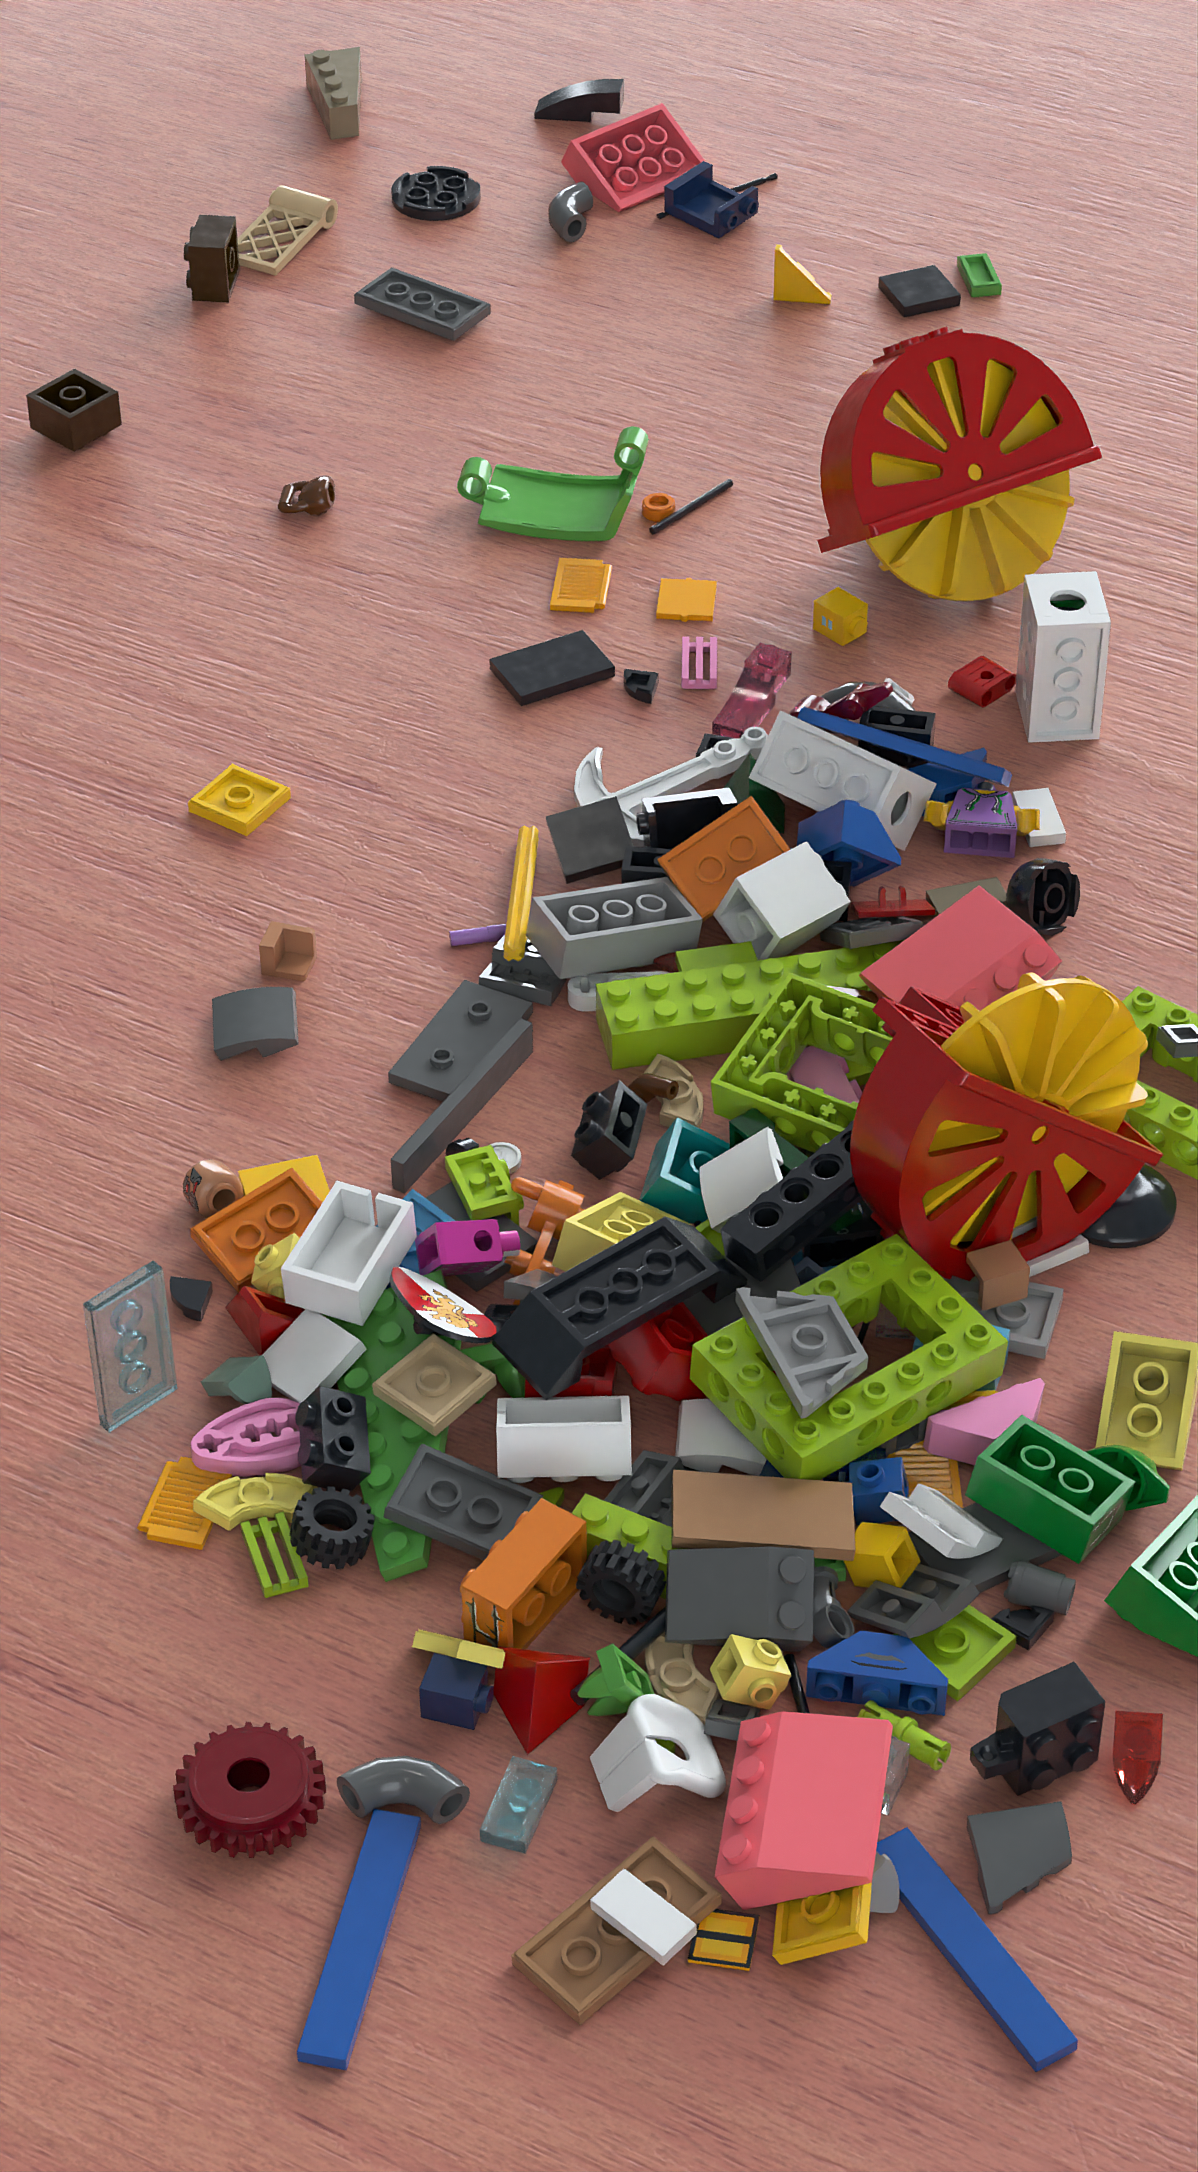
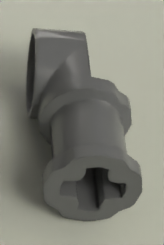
M814 1566L813 1635L824 1648L829 1649L854 1635L855 1630L851 1618L836 1599L835 1590L838 1588L837 1572L827 1566Z

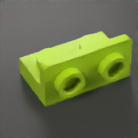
M492 1145L445 1156V1169L471 1220H483L504 1214L519 1226V1210L524 1209L523 1197L512 1190L507 1163L504 1159H498Z

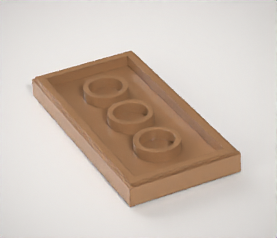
M673 1470L671 1480L672 1548L782 1547L814 1550V1558L854 1560L855 1530L852 1483Z
M654 1836L511 1955L512 1965L579 2025H582L656 1961L591 1909L590 1899L620 1871L626 1869L696 1925L722 1904V1894Z

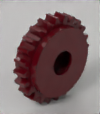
M246 1722L244 1727L236 1729L232 1725H228L224 1733L219 1735L215 1732L209 1733L210 1741L206 1744L196 1742L194 1744L195 1756L184 1755L182 1758L184 1769L176 1770L177 1784L173 1785L177 1817L178 1819H183L185 1832L194 1831L195 1841L199 1845L209 1840L211 1852L213 1853L218 1852L221 1848L229 1850V1857L232 1858L238 1852L247 1853L249 1858H254L256 1852L266 1851L268 1855L274 1854V1848L281 1844L286 1848L291 1847V1838L295 1834L304 1838L307 1835L306 1823L317 1824V1810L324 1809L326 1780L322 1760H316L315 1748L313 1746L305 1748L303 1736L298 1735L291 1739L288 1728L283 1727L276 1731L271 1729L270 1723L267 1722L262 1727H253L251 1722ZM246 1787H260V1789L251 1792L239 1791Z

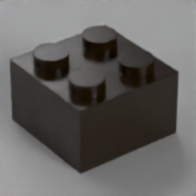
M199 215L196 225L191 226L190 241L185 242L184 260L189 261L190 269L187 270L186 285L187 288L192 290V301L229 303L240 272L236 216Z
M72 369L26 395L30 428L74 452L122 425L118 391L76 369Z

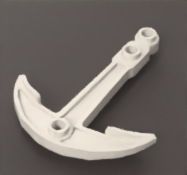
M750 727L745 730L740 739L719 741L713 748L702 752L699 757L615 793L608 792L603 785L601 769L603 748L596 747L583 759L576 771L574 785L575 802L577 807L617 796L634 847H644L643 835H639L636 822V814L642 812L641 799L683 794L711 779H719L736 771L749 753H751L755 760L758 759L768 734L760 727Z

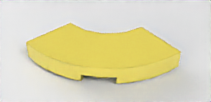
M265 1473V1477L241 1480L239 1476L219 1482L201 1493L193 1501V1511L228 1531L243 1521L264 1516L275 1518V1514L284 1512L287 1522L292 1523L298 1500H301L302 1495L306 1492L312 1495L313 1489L318 1487L302 1483L301 1478L279 1473Z
M420 1629L415 1632L412 1645L414 1648L501 1669L505 1658L503 1649Z

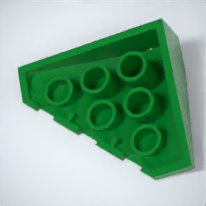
M1198 1495L1131 1564L1104 1600L1122 1619L1130 1622L1138 1630L1198 1657Z

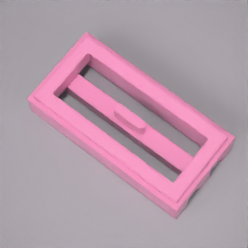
M682 637L683 689H717V637H710V642H703V637H696V642H689V637ZM689 652H696V680H689ZM703 652H710V680H703Z

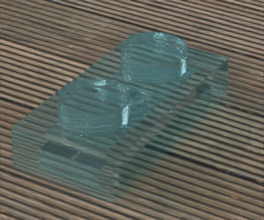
M512 1756L480 1828V1841L526 1854L558 1780L557 1768Z

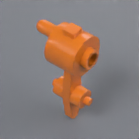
M517 1177L511 1183L512 1190L537 1201L527 1228L541 1234L533 1254L520 1249L518 1256H507L504 1263L511 1265L509 1273L515 1276L535 1269L559 1276L560 1274L555 1272L556 1267L552 1266V1262L543 1258L551 1238L560 1239L565 1220L585 1210L580 1208L585 1195L574 1191V1185L562 1180L558 1184L546 1180L544 1186L525 1178ZM515 1299L513 1305H520V1300Z

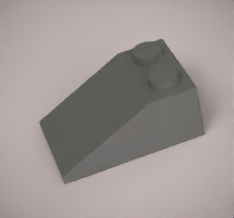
M782 1547L669 1550L667 1552L665 1642L723 1647L729 1636L733 1634L756 1640H769L774 1644H778L781 1651L801 1652L813 1641L814 1550Z

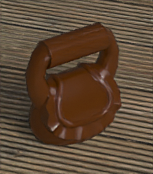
M318 476L310 481H300L285 485L278 503L279 511L283 513L304 511L310 515L316 514L318 516L323 512L326 513L335 501V484L333 479L329 476ZM301 491L298 496V502L292 504L295 492Z

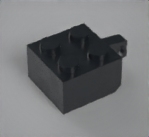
M1075 1662L1001 1693L998 1703L996 1732L971 1747L970 1761L984 1780L1002 1775L1017 1796L1033 1789H1043L1055 1779L1073 1771H1083L1098 1760L1106 1701Z

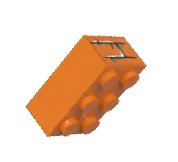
M543 1498L529 1512L524 1511L517 1519L510 1533L503 1540L496 1541L491 1547L487 1558L476 1570L471 1569L468 1571L461 1582V1622L463 1623L464 1640L496 1648L502 1646L527 1649L579 1591L576 1588L577 1576L587 1560L586 1521Z

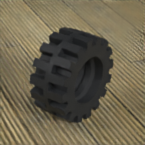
M327 1486V1490L324 1492L319 1487L313 1489L312 1495L308 1492L302 1495L294 1511L289 1535L291 1536L290 1542L292 1547L297 1546L296 1553L300 1557L307 1555V1562L313 1565L316 1561L321 1562V1568L329 1569L330 1564H334L336 1569H344L345 1563L353 1566L357 1564L358 1558L362 1560L368 1549L374 1527V1514H370L371 1507L368 1503L362 1505V1497L357 1494L351 1497L349 1496V1490L342 1488L341 1492H336L335 1487ZM321 1524L334 1525L344 1531L328 1530L322 1527Z

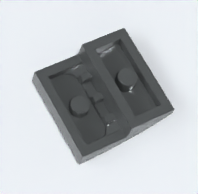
M504 935L493 947L492 962L479 976L478 984L526 1001L551 1006L560 994L567 978H558L528 938H526L524 958L519 962L514 959L507 961L503 957Z
M252 988L224 994L212 999L214 1051L221 1061L257 1048L264 1058L299 1045L296 993L293 988Z
M643 1450L631 1465L632 1475H624L604 1501L672 1527L671 1480L673 1470H684L681 1458Z
M918 1564L901 1588L875 1580L849 1608L847 1613L853 1619L910 1639L933 1631L947 1623L964 1610L980 1593L971 1580Z

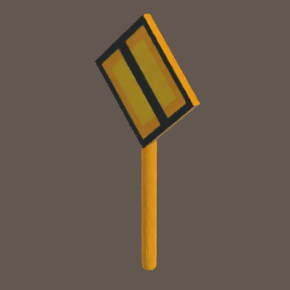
M715 1909L697 1924V1934L691 1940L688 1962L750 1971L760 1915Z

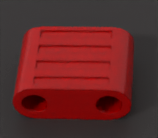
M979 656L951 675L948 681V688L984 708L1013 689L1016 684V674L985 656Z

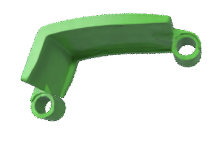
M634 426L627 427L621 431L614 453L616 464L622 468L620 475L591 476L564 474L497 464L492 475V467L487 460L481 457H471L463 465L457 489L464 498L483 505L478 519V524L538 538L570 541H607L616 535L633 495L637 476L645 458L649 442L648 435L641 428Z

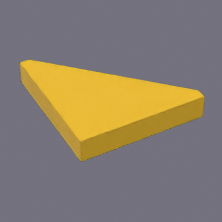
M776 244L774 300L830 304L831 293L825 292L814 281L815 278L782 249V245Z

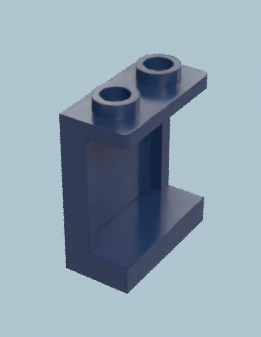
M705 161L664 186V212L718 239L758 213V188L751 186L739 194L713 181V165Z

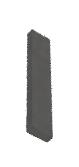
M520 1018L391 1158L393 1189L405 1194L447 1148L448 1144L457 1137L533 1053L532 1022Z

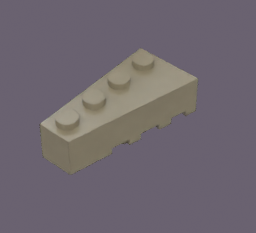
M360 47L332 51L316 50L313 53L304 54L306 86L330 139L359 136L362 83Z

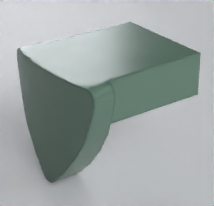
M262 1355L230 1357L201 1381L208 1396H232L242 1404L272 1397L270 1372L265 1357Z

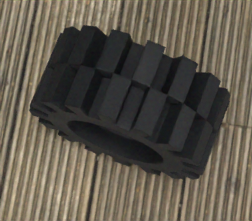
M613 1540L611 1545L607 1541H603L599 1546L595 1545L577 1576L576 1588L581 1590L579 1594L581 1599H590L587 1606L593 1611L596 1608L601 1609L600 1616L605 1619L610 1614L614 1616V1622L622 1624L624 1618L629 1625L636 1624L637 1620L640 1623L646 1621L665 1588L666 1581H663L665 1578L664 1571L657 1570L660 1564L655 1559L647 1560L649 1553L643 1549L640 1553L635 1552V1545L627 1543L626 1547L623 1548L621 1541Z

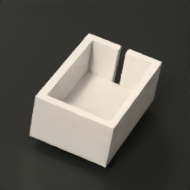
M336 1181L281 1267L285 1303L363 1326L390 1282L392 1269L399 1267L417 1238L413 1203L378 1193L375 1198L378 1227H376L371 1190Z
M629 1396L551 1397L548 1400H545L543 1397L498 1398L496 1424L498 1478H507V1480L514 1483L529 1482L534 1477H551L558 1482H570L576 1480L578 1476H596L597 1479L602 1481H615L621 1479L622 1475H632Z

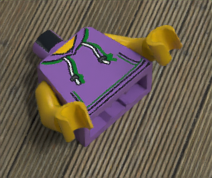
M981 782L974 789H959L953 801H948L947 803L926 801L923 821L930 822L936 829L945 830L944 853L1014 858L1016 835L1026 836L1033 830H1040V810L1021 809L1019 806L1013 805L1011 793L997 791L993 784Z

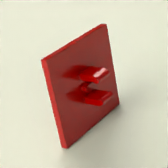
M880 886L878 901L851 902V908L858 918L935 915V909L926 899L906 900V890L903 886L898 887L899 900H886V889Z

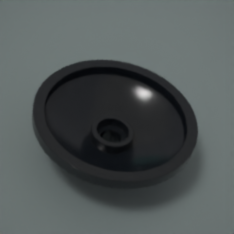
M1144 1164L1121 1196L1081 1235L1089 1243L1107 1248H1132L1158 1239L1170 1228L1176 1214L1177 1200L1171 1184L1158 1171Z

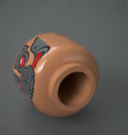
M209 1159L195 1164L186 1173L183 1181V1194L187 1202L198 1213L208 1218L242 1198L243 1186L239 1177L221 1161Z

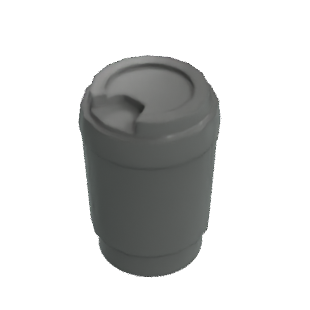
M1019 1560V1562L1012 1563L1008 1574V1586L1004 1591V1597L1008 1599V1602L1028 1608L1039 1606L1054 1611V1614L1057 1612L1067 1615L1073 1598L1076 1580L1067 1578L1065 1574L1031 1564L1027 1561Z

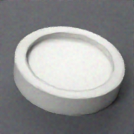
M506 1142L490 1144L498 1159L506 1161L510 1174L520 1168L522 1162L521 1152L515 1145Z

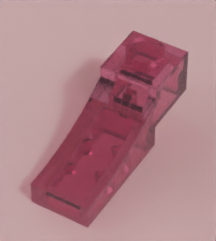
M761 642L744 661L743 671L729 699L712 722V734L740 739L746 729L760 725L775 706L777 691L791 675V651Z

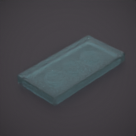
M154 1260L83 1304L100 1425L109 1433L178 1389L163 1268Z

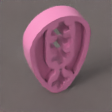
M266 1398L224 1413L208 1423L192 1438V1462L202 1470L232 1474V1476L239 1477L263 1476L265 1473H281L301 1466L298 1462L300 1432L299 1426L296 1424V1412L299 1403L284 1398ZM270 1432H275L278 1437H273Z

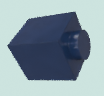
M434 1653L419 1687L421 1718L474 1730L480 1714H487L493 1700L494 1687L488 1685L487 1665Z

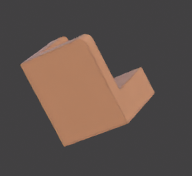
M271 921L259 944L261 974L305 981L317 959L315 930L309 927Z
M1011 1240L967 1253L966 1262L980 1281L978 1304L983 1311L1027 1298L1030 1267Z

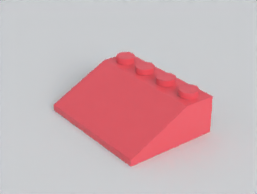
M661 103L571 140L561 163L576 183L584 182L589 187L593 196L617 212H622L664 194L665 185L705 160L664 104Z
M978 885L862 971L859 976L871 991L877 995L878 999L882 996L899 1003L911 986L957 1007L968 1001L981 1011L992 1002L1016 991L1019 979L1023 974L1033 972L1044 981H1047L1054 975L1062 960L1034 928Z
M781 1711L741 1721L714 1877L743 1911L872 1883L893 1725L889 1720Z

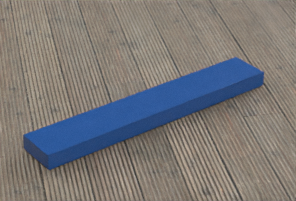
M807 707L801 708L798 719L819 729L1009 787L1012 778L1011 772L1005 768Z
M374 1809L298 2046V2062L347 2071L420 1833L421 1817Z
M906 1827L877 1842L876 1850L880 1855L885 1854L890 1858L897 1872L900 1901L1032 2069L1038 2072L1076 2051L1078 2039L910 1829Z

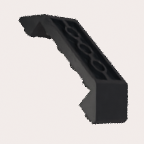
M664 1216L530 1291L494 1336L492 1345L545 1400H548L580 1381L582 1363L585 1357L700 1291L713 1303H716L735 1292L737 1288L747 1285V1278L694 1226Z

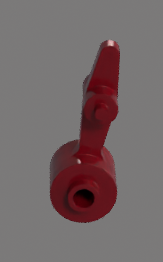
M882 682L871 686L859 684L851 693L832 704L819 696H806L796 704L789 715L798 718L800 709L807 707L842 719L857 720L867 710L889 697L893 691V686L889 682Z

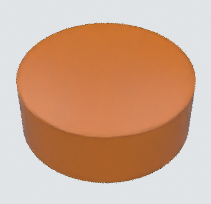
M653 493L646 496L642 501V515L650 521L659 522L675 512V500L668 494Z

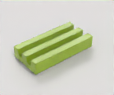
M284 1512L276 1513L275 1520L268 1521L266 1516L258 1518L257 1525L251 1526L249 1521L240 1523L241 1533L265 1598L308 1587V1576L300 1556L296 1553L297 1547H292L290 1542V1528ZM279 1532L295 1579L289 1580L273 1533ZM263 1536L279 1580L277 1584L272 1585L255 1539L257 1537Z

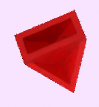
M245 1285L225 1307L259 1355H263L305 1310L304 1308L285 1303L283 1298Z
M498 1647L504 1650L505 1658L502 1669H495L494 1696L527 1755L584 1706H580L573 1701L570 1691L589 1675L590 1657Z

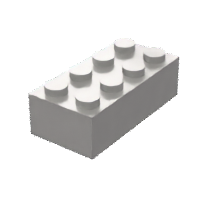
M663 877L533 897L526 937L559 979L575 978L582 975L607 973L612 970L676 961V951L697 949L703 919L670 879Z

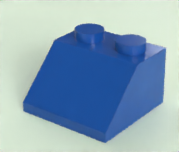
M841 800L837 804L799 822L797 846L807 841L813 851L819 854L823 860L852 862L851 886L853 887L901 866L902 858L876 813L860 806L856 801Z

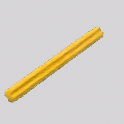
M524 825L519 829L503 946V957L507 961L514 959L519 962L524 958L539 841V830L535 826L528 828Z

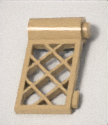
M283 185L277 187L270 195V206L237 239L238 252L251 249L253 251L243 255L239 254V264L277 275L321 228L329 229L333 226L338 213V205L334 199ZM273 217L284 219L269 223ZM301 225H306V226H308V227H306V228L294 230V227H297V226H301ZM289 229L288 232L273 234L274 231ZM265 233H268V235H269V236H265V237L253 239V237L256 236V235L265 234ZM294 240L292 244L278 245V243ZM269 245H273V247H274V248L265 249V250H261V251H258V250H257V248L264 247V246H269ZM278 257L274 263L263 261L264 259Z

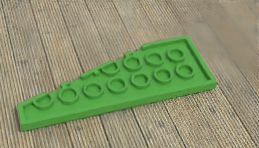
M441 1270L424 1275V1277L448 1290ZM392 1287L384 1290L363 1326L322 1314L361 1340L367 1348L338 1379L337 1384L339 1391L365 1396L371 1473L360 1483L364 1503L369 1504L371 1507L370 1514H374L372 1539L380 1573L385 1582L428 1567L432 1538L388 1520L383 1516L389 1500L421 1443L445 1453L449 1429L448 1425L435 1437L373 1394L372 1384L430 1336L414 1332V1316L406 1309ZM437 1335L460 1350L462 1341Z

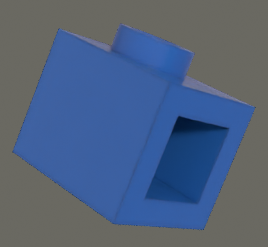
M902 1457L849 1463V1481L845 1482L852 1483L853 1511L856 1524L860 1525L862 1522L884 1523L898 1521L883 1510L880 1505L889 1492L909 1498V1484Z

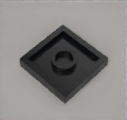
M935 265L879 277L878 288L904 318L960 306L961 294Z
M617 796L546 816L547 826L566 884L622 868L626 846H634Z

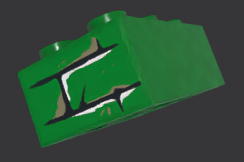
M1021 1415L977 1457L965 1496L1018 1527L1023 1532L1043 1542L1061 1555L1080 1564L1121 1521L1135 1481Z

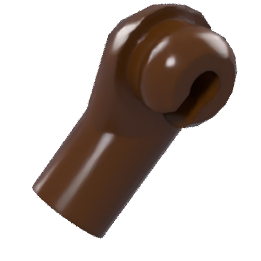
M644 1073L634 1080L628 1088L648 1104L656 1096L673 1100L678 1094L679 1085L674 1080L651 1073Z

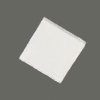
M305 1309L262 1356L265 1357L270 1372L272 1387L300 1404L319 1386L331 1388L367 1348L361 1340L320 1313Z

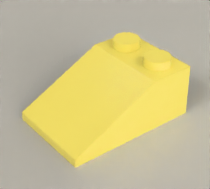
M619 1192L565 1220L552 1266L566 1272L664 1216L689 1225L692 1224Z
M1114 1331L1095 1448L1114 1444L1126 1446L1145 1454L1154 1461L1156 1467L1183 1470L1198 1389V1343Z

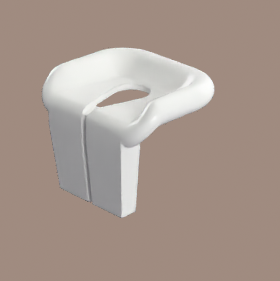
M656 1694L642 1695L629 1705L627 1716L617 1724L590 1756L597 1779L601 1783L600 1787L608 1809L620 1812L657 1783L676 1785L707 1798H715L723 1793L726 1786L723 1768L710 1735L704 1734V1724L692 1711ZM655 1739L670 1740L676 1743L683 1750L686 1761L657 1744Z

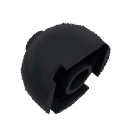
M1037 858L1022 864L1013 873L1009 881L1006 893L1007 908L1034 928L1039 934L1053 936L1060 933L1067 927L1060 925L1066 921L1068 916L1074 917L1078 909L1080 900V881L1078 876L1071 874L1068 868L1071 866L1067 862Z

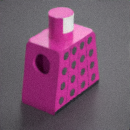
M496 1219L437 1222L419 1234L415 1239L419 1274L422 1276L441 1270L444 1276L484 1272L502 1262L503 1257L518 1256L520 1253L518 1232L516 1230L499 1232V1225Z

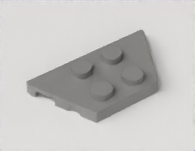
M742 1287L736 1289L735 1302L800 1418L808 1417L867 1369L868 1355L833 1296L814 1294L802 1296L795 1292L777 1291L776 1299L750 1296L751 1288Z

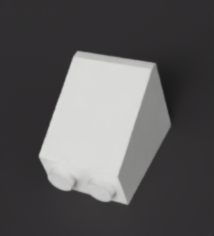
M806 841L738 876L713 915L733 943L751 941L757 959L765 960L768 958L785 957L839 920L851 901L847 897L843 886L836 882L829 873L821 856L814 852Z

